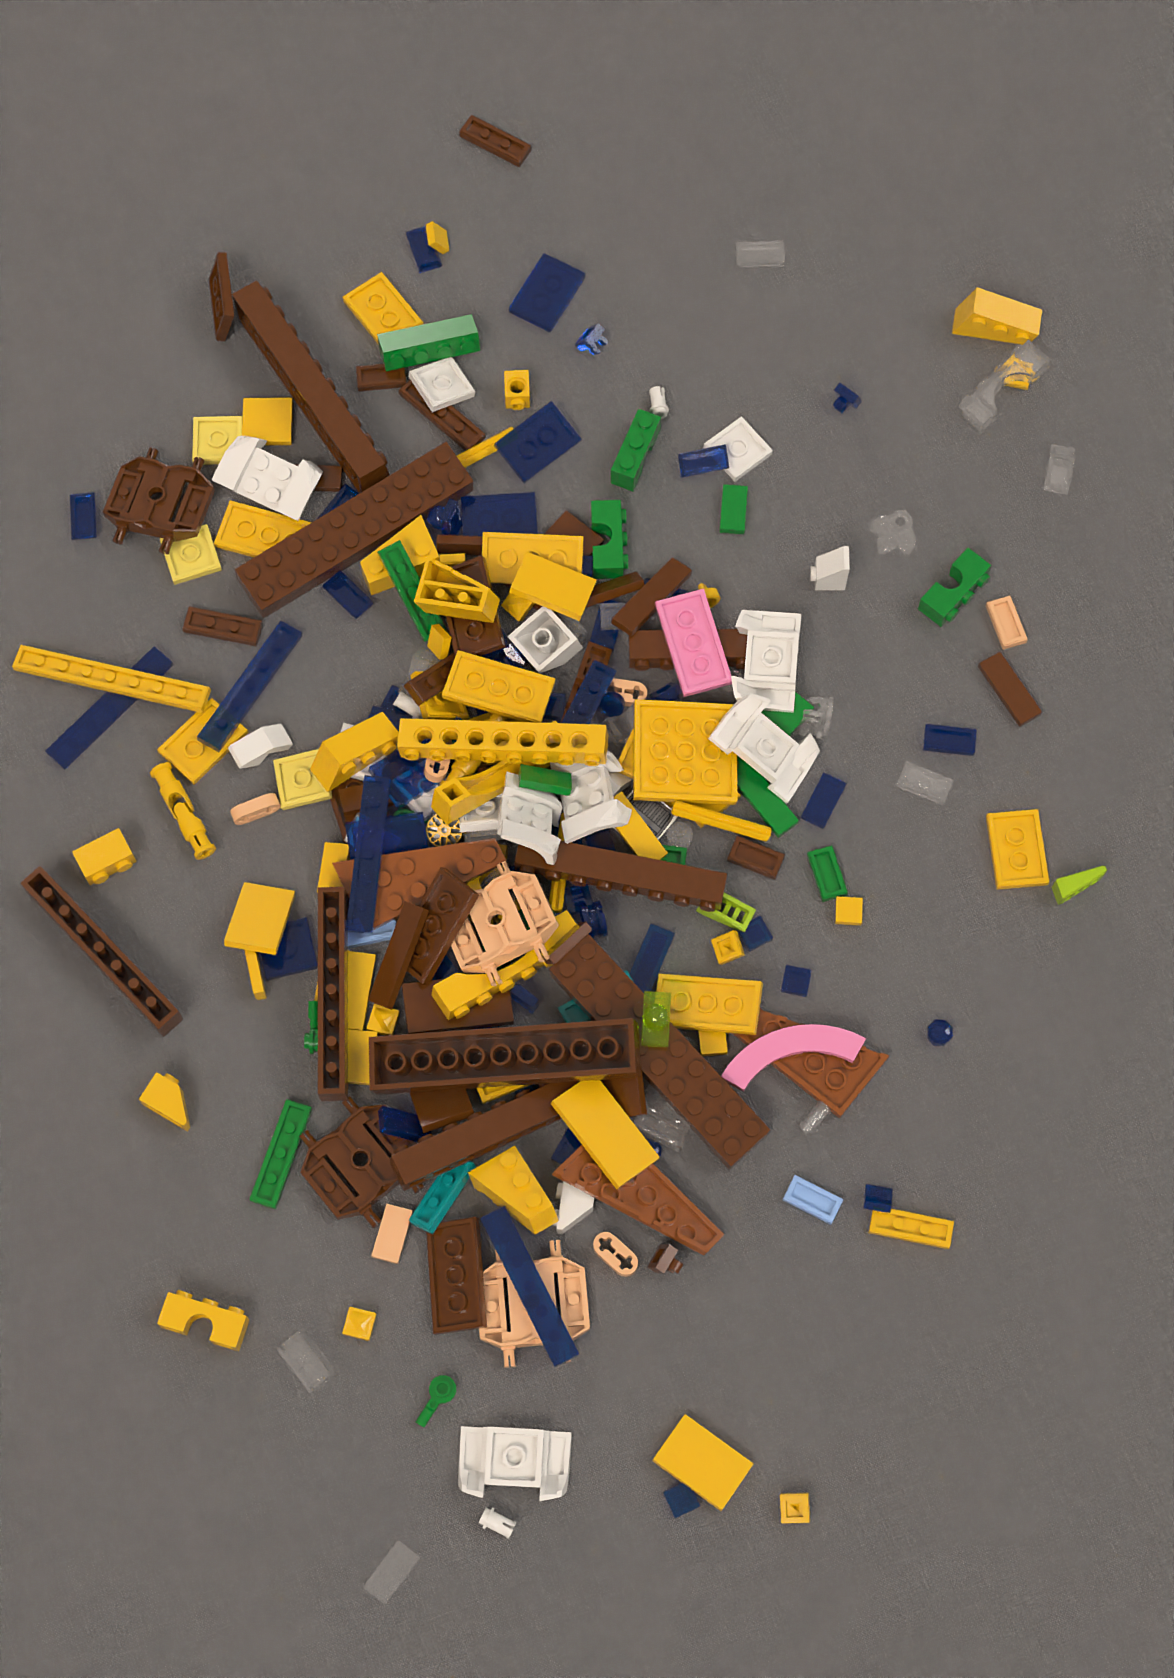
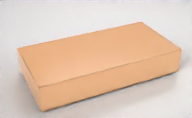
M1011 596L987 602L986 608L1002 649L1027 643V636Z
M386 1204L371 1255L372 1258L399 1264L410 1225L409 1219L413 1214V1210Z

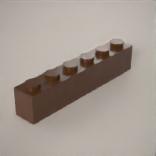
M717 629L728 667L745 669L748 635L740 634L738 629ZM637 630L632 637L629 636V668H635L637 671H646L650 668H660L665 671L675 669L663 630Z

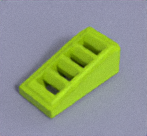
M1106 866L1096 867L1056 879L1052 886V891L1057 904H1063L1100 881L1107 872Z
M725 892L722 903L726 905L722 913L717 910L707 912L701 910L700 906L697 907L696 912L743 933L746 931L756 909ZM731 907H734L736 909L730 918L727 916V913ZM740 911H743L745 914L739 923L736 919Z

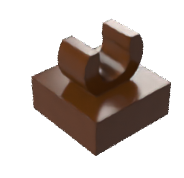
M660 1244L647 1268L655 1273L664 1274L667 1270L672 1274L674 1272L678 1274L683 1264L674 1258L678 1251L670 1244Z

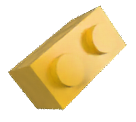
M119 828L72 851L90 886L94 883L101 884L105 882L110 875L116 872H124L130 869L133 863L137 862Z

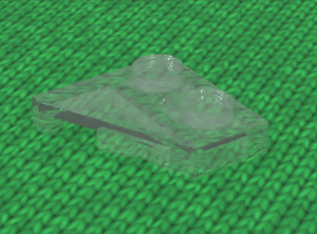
M649 1085L645 1092L647 1114L635 1117L633 1123L643 1136L680 1152L690 1125L676 1114L675 1109L668 1102L664 1104L655 1094L656 1089Z

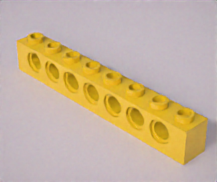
M400 718L397 748L401 758L412 761L419 758H430L433 761L455 759L459 762L481 760L485 763L507 761L512 764L533 762L538 765L551 762L566 766L573 763L598 766L599 764H606L608 731L606 725ZM424 739H431V741L426 744L421 743ZM449 740H457L454 744H446ZM477 740L482 741L479 745H472ZM502 741L508 742L504 746H498V744ZM527 742H533V743H534V744H533L532 746H530V747H524V746H523V745H524L525 743H527ZM552 743L560 744L555 748L549 747V745H551ZM578 744H585L581 749L574 748Z

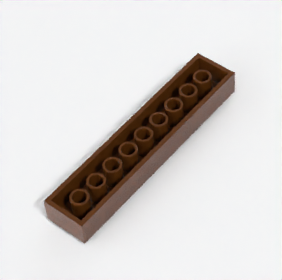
M256 280L234 292L232 297L238 320L339 466H342L343 472L357 492L360 494L389 476L390 474L385 466L388 462L381 451L377 452L373 447L375 444L368 432L363 433L358 417L355 414H350L347 410L349 406L342 395L338 397L335 392V385L330 377L325 378L322 374L323 369L317 359L313 360L310 357V350L304 341H299L293 324L291 322L287 324L281 307L278 304L274 305L271 301L273 298L266 286L262 288Z
M446 441L234 569L236 578L264 619L371 554L420 515L425 521L471 493L474 481Z
M589 934L561 960L549 968L550 976L592 1021L634 1018L639 1023L642 1076L729 1170L769 1135L771 1130Z
M634 1018L369 1037L370 1091L378 1095L641 1077L639 1023Z

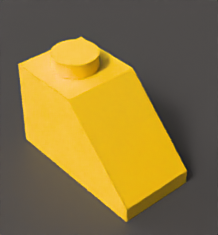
M156 1072L140 1096V1102L143 1106L188 1132L190 1122L184 1094L178 1085L179 1080L168 1073L162 1076Z

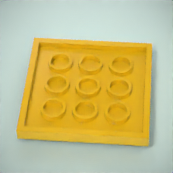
M635 699L633 800L675 802L678 800L685 803L736 805L737 754L732 751L727 755L708 739L723 716L734 704Z

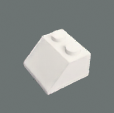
M543 606L507 636L539 673L564 665L583 649L578 639L551 609Z

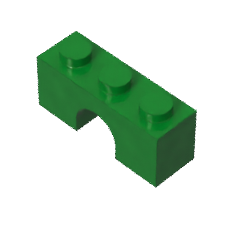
M638 408L611 468V484L634 492L643 471L648 450L652 451L661 431V416Z
M621 500L591 501L592 530L597 534H604L610 538V541L605 545L593 546V579H615L623 576V570L628 569V554H623V547L627 546V531L622 532V524H626V509H621Z
M967 547L952 564L949 573L958 582L959 586L954 589H947L938 582H935L920 599L918 610L940 627L946 621L952 622L959 613L958 608L962 604L967 605L974 597L975 593L973 591L978 586L982 588L988 582L991 565Z

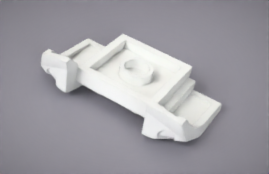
M238 436L225 451L212 481L280 514L299 521L323 471L310 460L303 459L299 466H296L262 450L267 440L250 436Z
M753 610L741 611L735 627L740 634L748 636L744 679L731 676L733 691L737 701L751 693L771 700L764 710L794 713L801 614Z
M750 693L739 699L730 708L708 739L727 755L732 751L766 778L770 782L767 788L787 804L815 762L820 750L811 733L799 743L793 740L761 713L771 700Z
M607 750L606 764H599L598 766H587L581 763H573L566 766L550 762L551 770L571 773L572 790L570 796L560 795L565 820L561 821L565 843L568 844L599 830L623 827L628 824L632 809L626 807L618 799L614 800L609 772H621L624 769L610 751Z
M506 772L505 787L499 804L497 834L501 835L503 839L537 851L544 857L547 864L554 865L557 860V851L561 839L551 834L552 824L555 827L559 825L558 821L562 811V804L553 793L519 787V775Z
M461 1426L458 1486L461 1491L481 1498L484 1496L485 1485L540 1488L539 1501L562 1497L567 1492L572 1433L539 1429Z

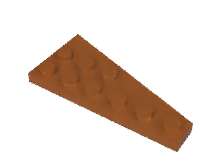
M490 838L340 861L332 864L343 887H345L346 893L365 932L369 933L399 918L405 901L419 906L440 867L446 868L466 884L496 869L499 863L502 866L501 862H507L497 840Z
M760 1008L756 1035L732 1034L748 1046L771 1032L805 1024L788 1020L787 1017L777 1016ZM862 1046L853 1063L829 1054L803 1052L780 1058L772 1062L771 1065L838 1118H841L890 1055L877 1053Z
M581 1145L552 1174L558 1179L702 1255H705L724 1236L654 1164L619 1189H616L587 1150Z

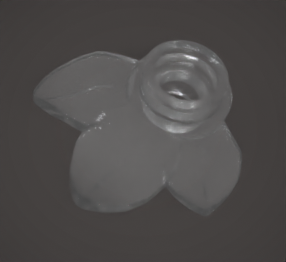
M896 510L890 516H879L874 519L869 527V531L878 535L877 548L880 554L888 553L898 547L903 554L909 556L916 544V535L911 529L913 519L905 510ZM898 518H903L905 520V524L902 526H898L896 524V520Z

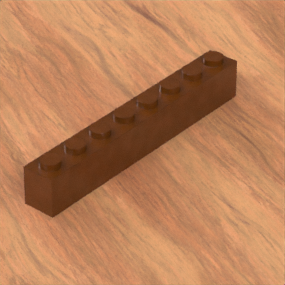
M560 841L557 860L554 865L547 864L544 857L537 851L518 844L514 862L515 870L522 873L543 875L550 881H560V879L570 881L573 885L582 887L589 884L596 886L601 891L609 892L614 889L622 891V894L636 897L637 894L648 896V899L662 902L665 899L674 901L675 905L688 907L689 904L700 906L701 910L707 912L721 910L728 874L575 843L567 844L565 841Z
M41 866L20 882L26 893L163 1037L184 1020L173 1004Z
M318 887V1096L321 1102L348 1101V896L345 887Z
M580 1081L540 1084L539 1088L532 1092L528 1089L518 1093L515 1099L508 1103L503 1100L494 1104L491 1110L484 1114L479 1111L467 1117V1121L458 1125L456 1122L449 1124L442 1129L443 1132L435 1136L433 1134L425 1135L418 1140V1144L411 1147L403 1145L393 1151L394 1154L391 1155L390 1164L403 1191L561 1120L562 1118L553 1108L551 1102Z

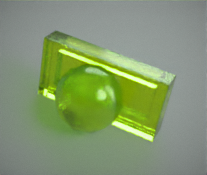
M644 991L641 1046L668 1047L671 993Z

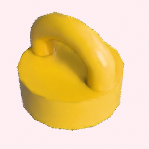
M699 583L698 589H704L709 607L712 608L717 605L721 599L716 588H707L705 584Z

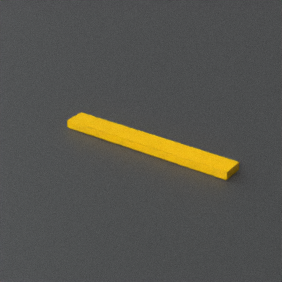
M20 645L12 665L14 671L200 713L204 712L211 693V689L208 686L25 645Z

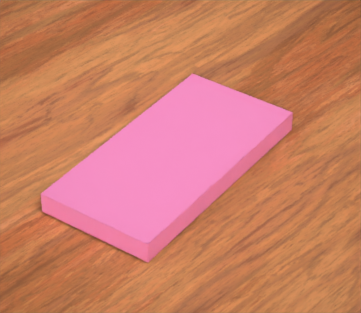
M704 589L656 601L655 607L683 697L731 685V673Z

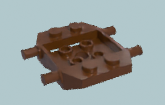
M149 447L146 457L139 456L120 467L103 514L117 528L112 539L114 543L122 545L128 531L163 538L159 552L168 555L173 542L198 537L215 489L210 481L200 472L205 462L204 459L195 457L192 467L184 465L168 466L156 460L159 451L156 448L152 449V447ZM186 482H189L174 522H170L178 500L182 495ZM157 492L163 493L161 498L157 500L151 499L153 494Z
M349 1096L348 1102L345 1100L342 1104L350 1112L351 1116L336 1130L318 1141L309 1130L304 1132L305 1135L302 1133L299 1136L308 1147L300 1173L338 1220L361 1215L374 1228L377 1225L373 1219L378 1225L382 1220L372 1210V1206L400 1183L390 1164V1158L363 1125H367L390 1155H393V1151L403 1145L411 1147L417 1144V1142L386 1105L359 1107L352 1097ZM358 1153H365L368 1155V1162L364 1166H356L353 1163L354 1157ZM327 1155L359 1196L355 1197L324 1159V1156ZM422 1183L417 1185L420 1190L424 1188ZM416 1186L412 1188L415 1194L419 1192Z

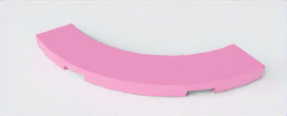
M811 1024L783 1028L757 1039L744 1048L730 1062L721 1077L727 1083L744 1092L752 1079L766 1068L767 1065L791 1055L803 1052H819L837 1056L853 1063L866 1038L854 1032L827 1025Z

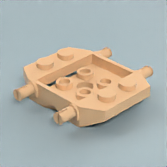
M505 861L501 862L503 867L500 863L497 865L501 876L493 879L484 889L474 890L479 894V897L469 913L486 952L483 951L468 916L451 945L461 970L464 973H487L491 986H497L496 981L498 984L502 982L496 970L497 967L533 949L539 962H545L544 958L548 960L550 957L544 944L559 926L536 875L510 871L508 863ZM510 889H513L530 927L529 930L525 928L509 892ZM495 915H503L502 921L499 924H491V919Z
M554 1240L549 1241L551 1257L533 1261L508 1262L506 1245H501L502 1256H500V1246H494L496 1262L483 1271L487 1328H480L479 1334L480 1340L501 1348L504 1356V1368H509L508 1357H510L511 1368L516 1367L515 1348L557 1344L559 1363H564L563 1352L566 1355V1363L571 1362L569 1345H571L572 1341L590 1330L585 1268L561 1256V1240H556V1251L554 1249ZM553 1273H558L562 1327H558ZM503 1278H507L511 1332H507ZM527 1296H538L540 1299L539 1307L536 1309L527 1308L524 1304Z

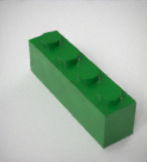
M472 314L377 334L380 355L386 371L480 351L479 334Z

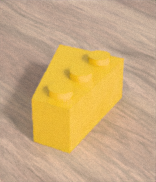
M977 287L955 309L952 334L1028 345L1039 335L1042 310Z
M421 515L360 561L362 575L371 596L395 587L377 551L398 540L401 541L419 577L422 575L427 555L440 562L438 552Z
M427 555L414 602L425 613L493 623L500 599L490 588Z
M381 712L322 741L310 770L325 790L329 792L383 755L391 754L397 748L399 732L387 716Z
M516 1146L509 1148L468 1172L472 1184L477 1191L488 1196L494 1204L510 1213L511 1217L535 1235L559 1221L552 1203Z

